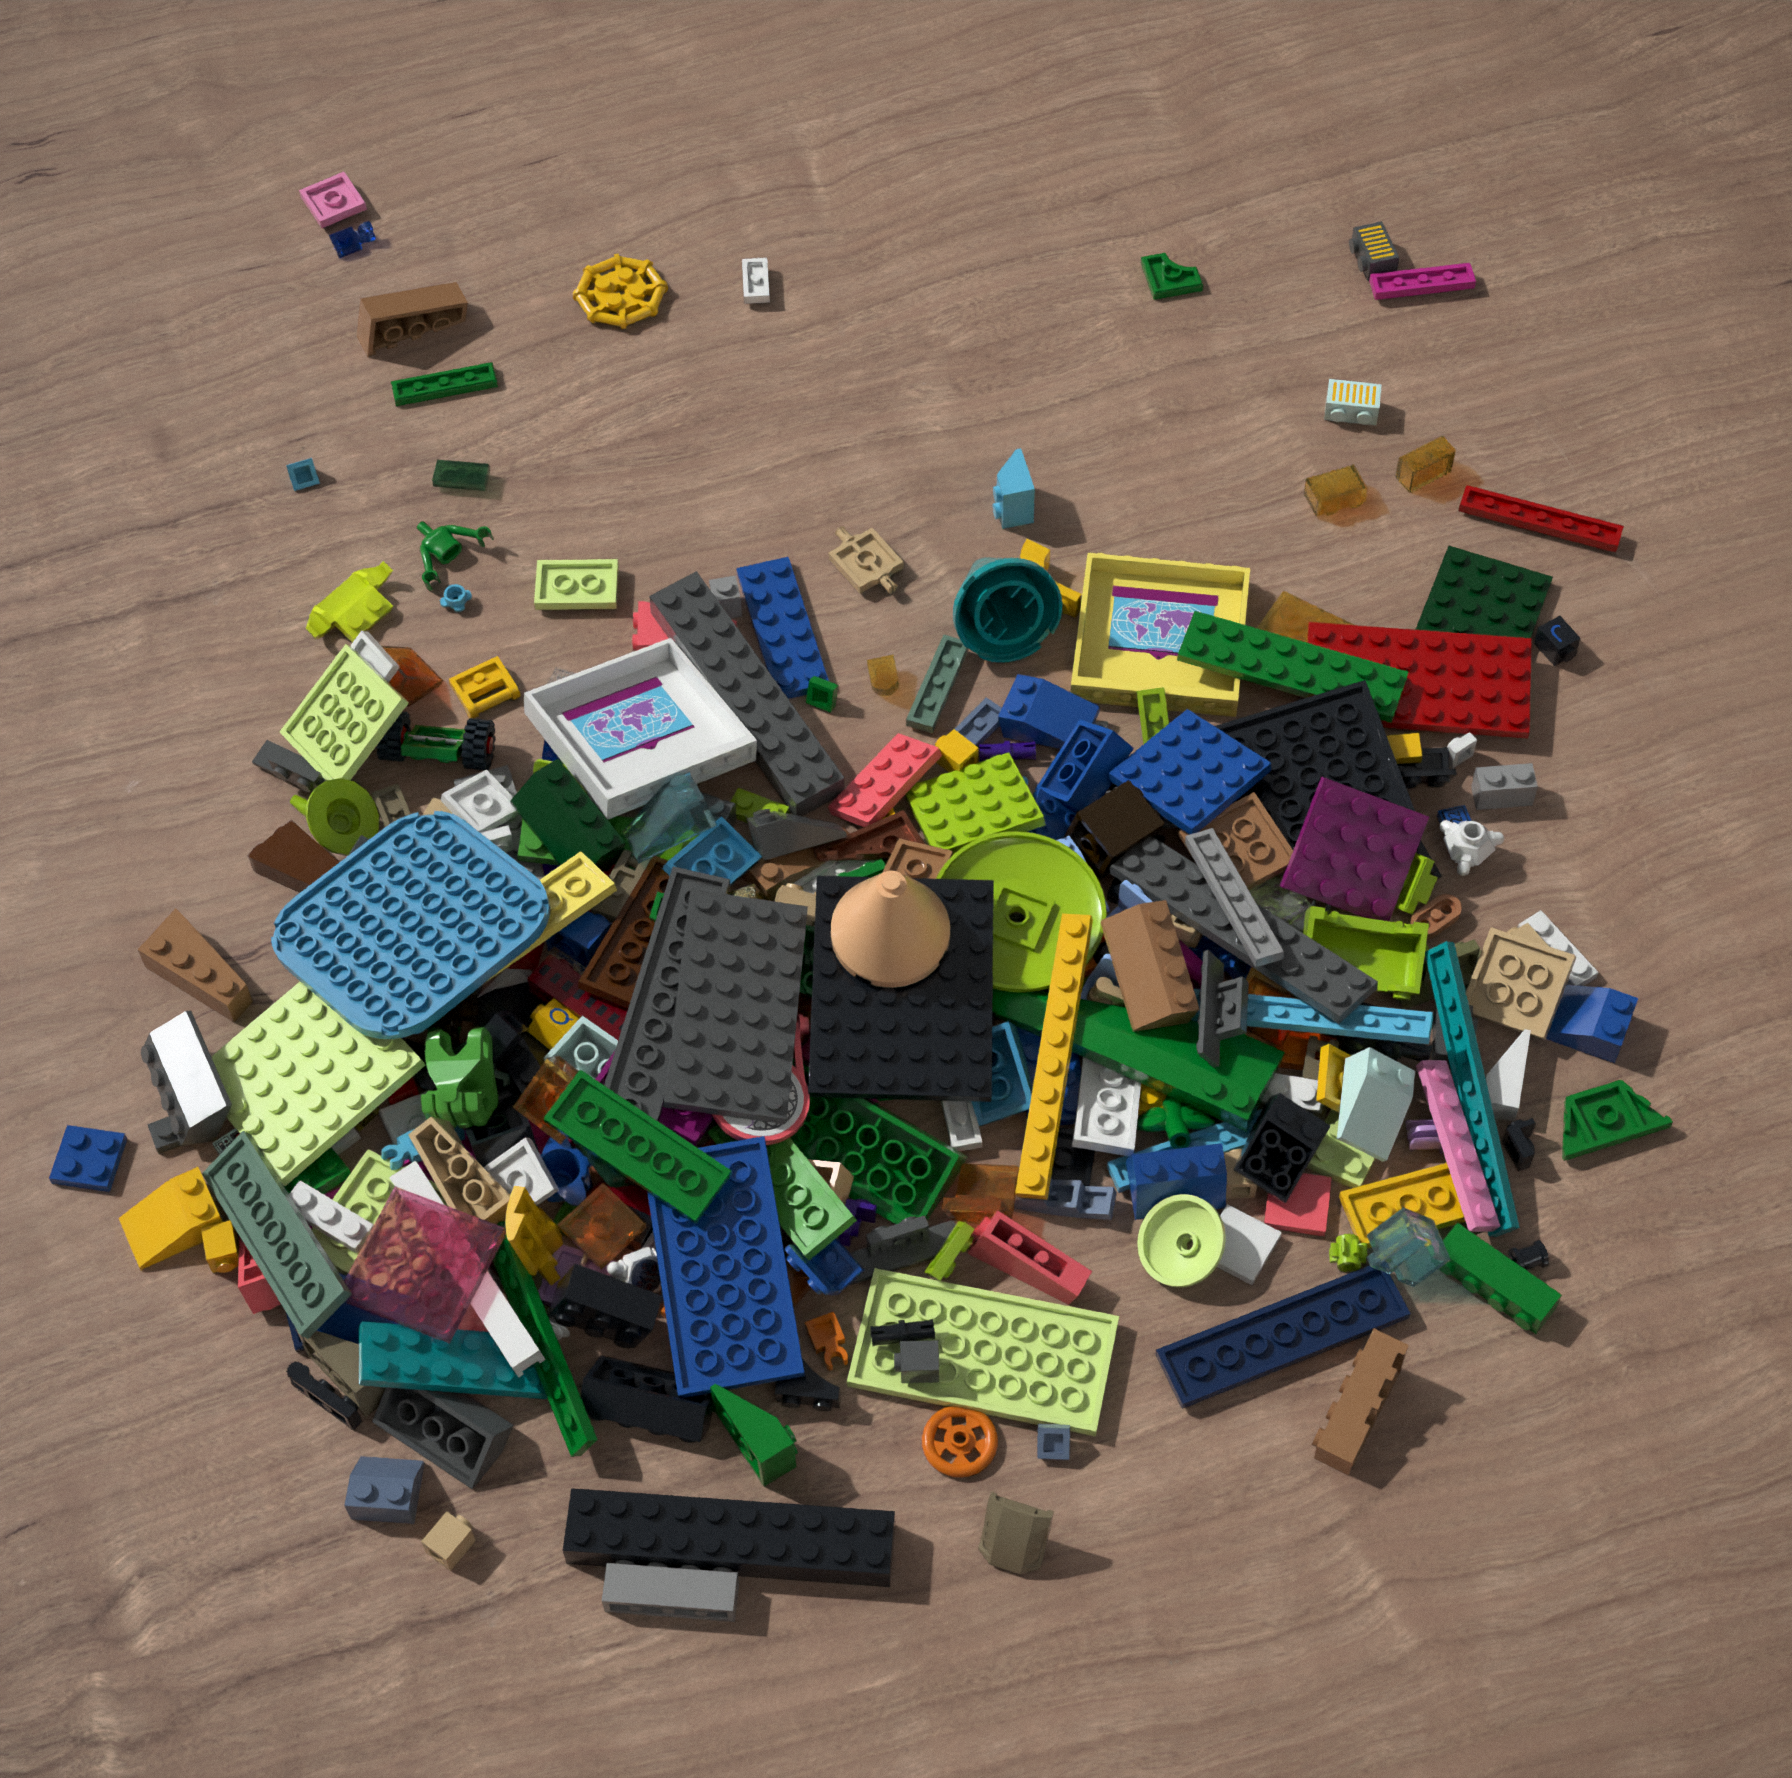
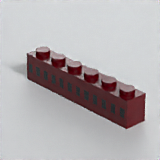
M550 954L527 978L529 992L539 1000L548 1004L552 999H556L579 1019L584 1016L609 1035L619 1040L628 1008L579 989L578 981L582 975L574 971L569 962L562 958L557 959Z

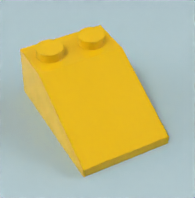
M199 1167L169 1179L119 1217L140 1270L203 1243L201 1227L223 1222Z

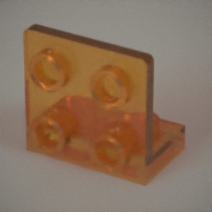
M962 1164L955 1198L944 1197L942 1210L955 1223L961 1221L981 1224L985 1216L991 1219L997 1211L1012 1219L1019 1167L1013 1165Z

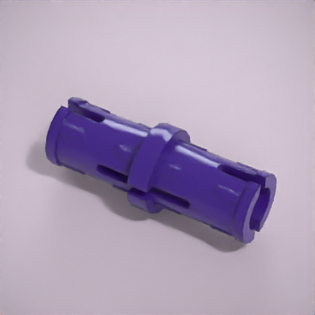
M1004 741V743L979 744L980 762L1008 752L1013 760L1036 759L1035 741L1025 743Z

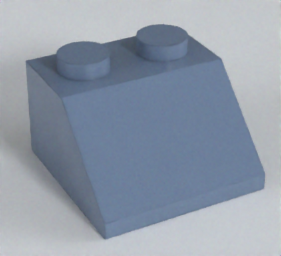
M361 1456L350 1474L344 1506L350 1519L414 1524L424 1461Z

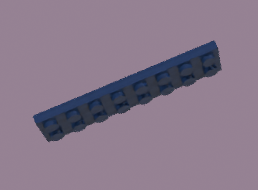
M1380 1261L1156 1349L1155 1355L1181 1408L1184 1409L1372 1333L1373 1329L1382 1330L1410 1318L1411 1313L1383 1261Z

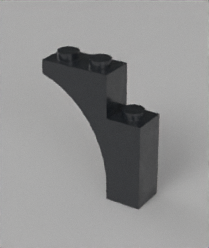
M509 1010L496 1013L484 1027L490 1032L492 1038L494 1072L529 1031ZM409 1039L404 1040L425 1063V1066L414 1075L416 1083L427 1091L437 1090L435 1083L428 1073L425 1060L426 1046ZM467 1041L457 1046H452L453 1053L457 1055L467 1044Z
M803 1358L805 1376L776 1381L777 1402H782L781 1405L784 1407L800 1408L801 1404L812 1405L815 1410L831 1411L832 1408H840V1387L820 1377L809 1367Z

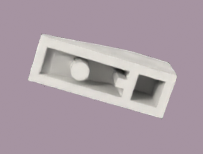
M1525 1029L1486 1075L1494 1117L1497 1119L1515 1121L1520 1104L1531 1030Z

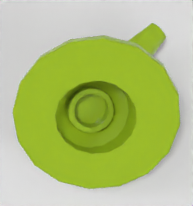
M342 778L327 780L312 791L308 800L298 795H294L290 799V804L306 817L309 830L316 841L331 853L347 856L361 835L371 839L378 833L379 814L376 803L367 790L354 781Z

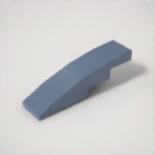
M991 1172L986 1194L987 1202L1050 1215L1112 1220L1117 1194L1114 1187L1084 1186L1081 1180H1053L1051 1178L1047 1200L1020 1198L1015 1194L1018 1173Z

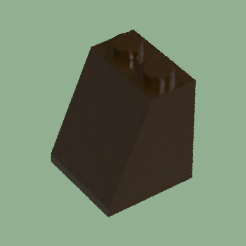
M1127 780L1077 812L1064 837L1070 836L1099 881L1110 874V866L1150 836L1155 838L1165 824L1160 813L1149 805L1143 797L1142 791L1135 787L1130 780Z

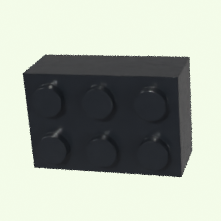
M574 1264L557 1284L548 1317L555 1319V1322L561 1326H574L583 1329L591 1337H604L613 1340L614 1344L621 1348H635L653 1330L663 1296Z

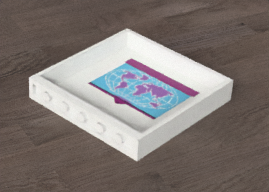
M672 638L524 693L525 715L607 820L756 761L757 740Z

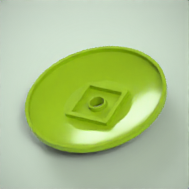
M1018 831L1001 832L981 837L954 853L942 867L936 878L994 880V989L1007 992H1034L1050 988L1062 913L1092 916L1093 924L1086 965L1092 959L1101 943L1104 933L1100 922L1106 918V903L1099 880L1090 866L1076 852L1052 838ZM1013 912H1019L1024 915L1025 919L1022 922H1013L1009 915Z

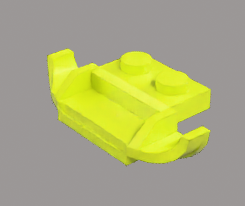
M383 561L376 567L364 568L353 572L346 581L319 604L314 606L305 629L315 639H320L336 626L353 643L361 630H370L392 610L393 605L377 590L387 581L393 570Z

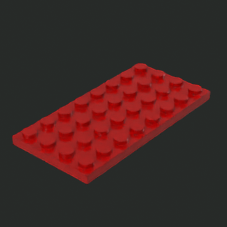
M1309 622L1307 643L1409 672L1393 721L1390 723L1381 720L1383 728L1461 734L1470 732L1474 735L1526 739L1529 737L1532 638Z

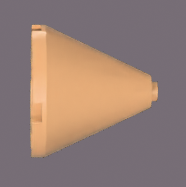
M897 871L883 872L852 887L838 902L831 920V942L839 962L854 977L857 974L871 981V985L879 987H902L924 979L939 966V961L945 951H947L950 941V920L940 898L924 884Z

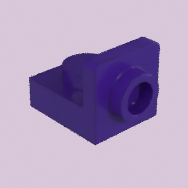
M865 1199L846 1200L845 1206L857 1221L838 1236V1240L843 1246L850 1247L853 1236H859L862 1221L876 1222L877 1206Z

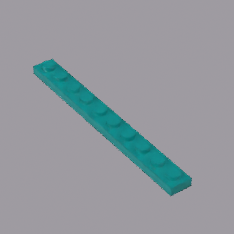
M1446 941L1425 951V957L1454 1085L1500 1223V1227L1495 1231H1487L1488 1236L1498 1237L1516 1230L1520 1226L1455 943Z

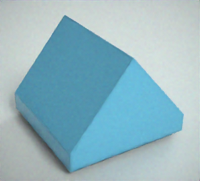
M312 458L286 465L294 491L320 484Z

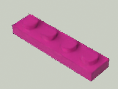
M1471 263L1370 274L1369 280L1375 300L1474 289L1476 285Z

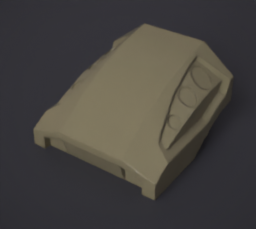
M991 1492L978 1550L990 1565L1017 1574L1040 1569L1051 1531L1054 1511H1044Z

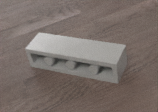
M618 1560L615 1564L607 1563L602 1604L605 1612L735 1622L739 1590L738 1574L732 1572L731 1569L717 1567L713 1571L700 1570L699 1567L693 1565L668 1568L667 1565L657 1562L649 1563L648 1566L635 1565L634 1562L628 1560Z

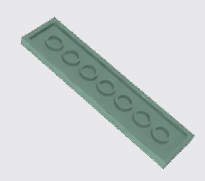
M242 1131L208 1166L202 1175L301 1336L309 1339L352 1293L252 1135Z

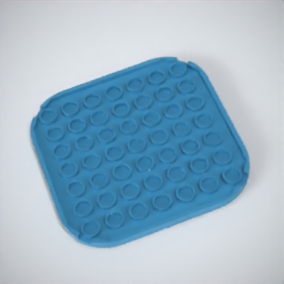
M434 811V815L420 816L419 812L404 816L386 826L290 900L280 911L274 922L276 928L273 937H271V943L282 966L355 1030L372 1038L397 1039L423 1032L539 939L549 920L550 901L543 884L534 874L465 820L443 811Z

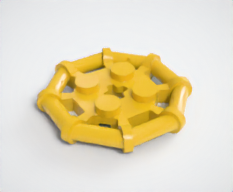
M614 254L612 258L593 266L587 265L583 268L581 280L577 289L573 291V299L580 304L587 315V320L591 323L600 322L620 326L621 329H627L628 325L649 316L655 317L658 314V307L664 293L668 291V284L659 276L653 267L652 261L648 259L642 261ZM615 268V271L603 276L600 275V273ZM648 276L653 284L646 285L643 279ZM592 281L595 284L594 290H587ZM617 291H625V294L621 295L620 293H616V292H617ZM647 296H652L650 301H644V298H647ZM595 301L598 306L593 307L590 302ZM609 311L616 312V315L610 314Z

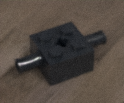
M1363 1002L1362 1004H1360V1005H1364V1006L1379 1007V1006H1375V1005L1368 1004V1003H1364V1002ZM1322 1034L1337 1038L1339 1041L1338 1049L1351 1056L1370 1047L1395 1061L1405 1057L1421 1062L1422 1060H1429L1433 1047L1419 1043Z

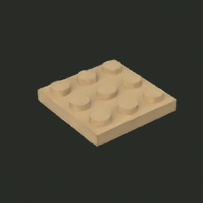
M1491 927L1466 990L1468 1004L1473 1005V1016L1523 1032L1525 1029L1531 1030V1036L1546 1040L1577 957L1574 954Z

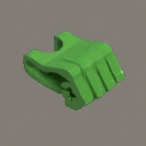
M486 1028L472 1029L468 1033L467 1044L455 1055L451 1046V1037L448 1033L441 1029L430 1031L426 1038L425 1060L428 1073L435 1083L437 1090L421 1094L422 1112L426 1120L430 1117L450 1121L453 1128H456L457 1125L459 1128H469L472 1126V1123L475 1126L486 1125L498 1105L490 1032Z

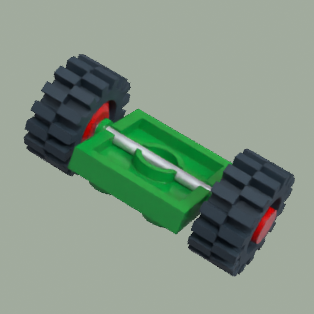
M402 711L376 746L378 748L377 755L380 760L402 762L406 756H410L414 760L432 758L438 759L442 763L457 761L462 754L464 768L489 770L492 764L491 759L494 757L493 751H495V724L492 720L469 718L464 729L415 725L411 731L410 715L408 712Z

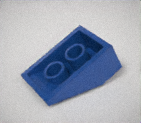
M1017 674L998 715L1004 738L1024 742L1035 741V744L1061 749L1079 719L1095 723L1100 712V706L1045 679Z
M1566 984L1546 1039L1615 1063L1638 998L1611 988Z

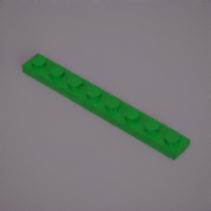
M506 1221L498 1222L484 1238L512 1309L545 1358L543 1362L539 1363L537 1361L534 1365L570 1456H582L598 1439L573 1380L572 1373L562 1353L561 1346L551 1326L532 1276L528 1273L507 1239Z

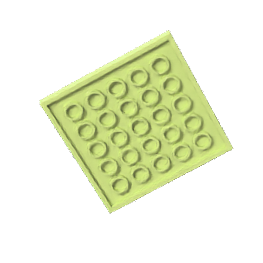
M301 982L297 983L211 1056L232 1103L227 1119L239 1133L245 1131L252 1135L284 1186L289 1184L425 1066V1063L402 1038L377 1039L358 1032Z

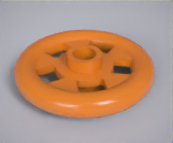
M947 1406L937 1411L928 1420L922 1433V1449L926 1459L937 1471L950 1477L964 1478L980 1473L992 1462L998 1448V1435L991 1419L981 1411L958 1406ZM952 1418H966V1425L952 1426ZM981 1427L985 1438L977 1441L972 1430ZM937 1429L946 1431L944 1442L934 1440ZM961 1435L966 1440L963 1443H956L954 1438ZM973 1449H976L980 1456L970 1463L965 1456L970 1454ZM945 1450L957 1456L953 1463H949L941 1457Z

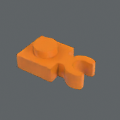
M834 1311L806 1321L805 1328L816 1354L825 1351L824 1363L829 1371L833 1370L831 1359L835 1356L842 1358L844 1365H847V1351L839 1346L845 1343V1337Z

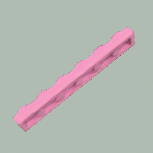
M1422 1060L1416 1065L1468 1230L1471 1232L1495 1231L1500 1227V1223L1447 1061Z

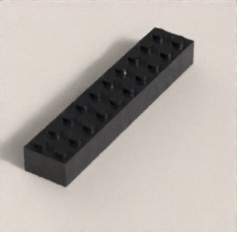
M571 1488L562 1551L566 1564L606 1567L607 1563L615 1564L618 1560H628L634 1562L635 1565L648 1566L649 1563L657 1562L667 1565L668 1568L693 1565L699 1567L700 1570L713 1571L714 1568L723 1567L731 1569L732 1572L737 1573L740 1577L890 1587L895 1537V1511Z

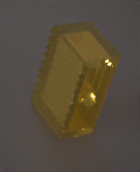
M1440 436L1399 457L1395 477L1409 493H1413V490L1421 489L1422 486L1430 484V481L1434 482V479L1438 480L1439 477L1443 478V475L1451 473L1456 449L1444 436Z
M1352 464L1345 468L1342 467L1341 469L1328 471L1311 478L1308 477L1305 481L1304 497H1306L1315 516L1323 514L1329 516L1343 508L1359 507L1366 501L1368 488L1356 466Z

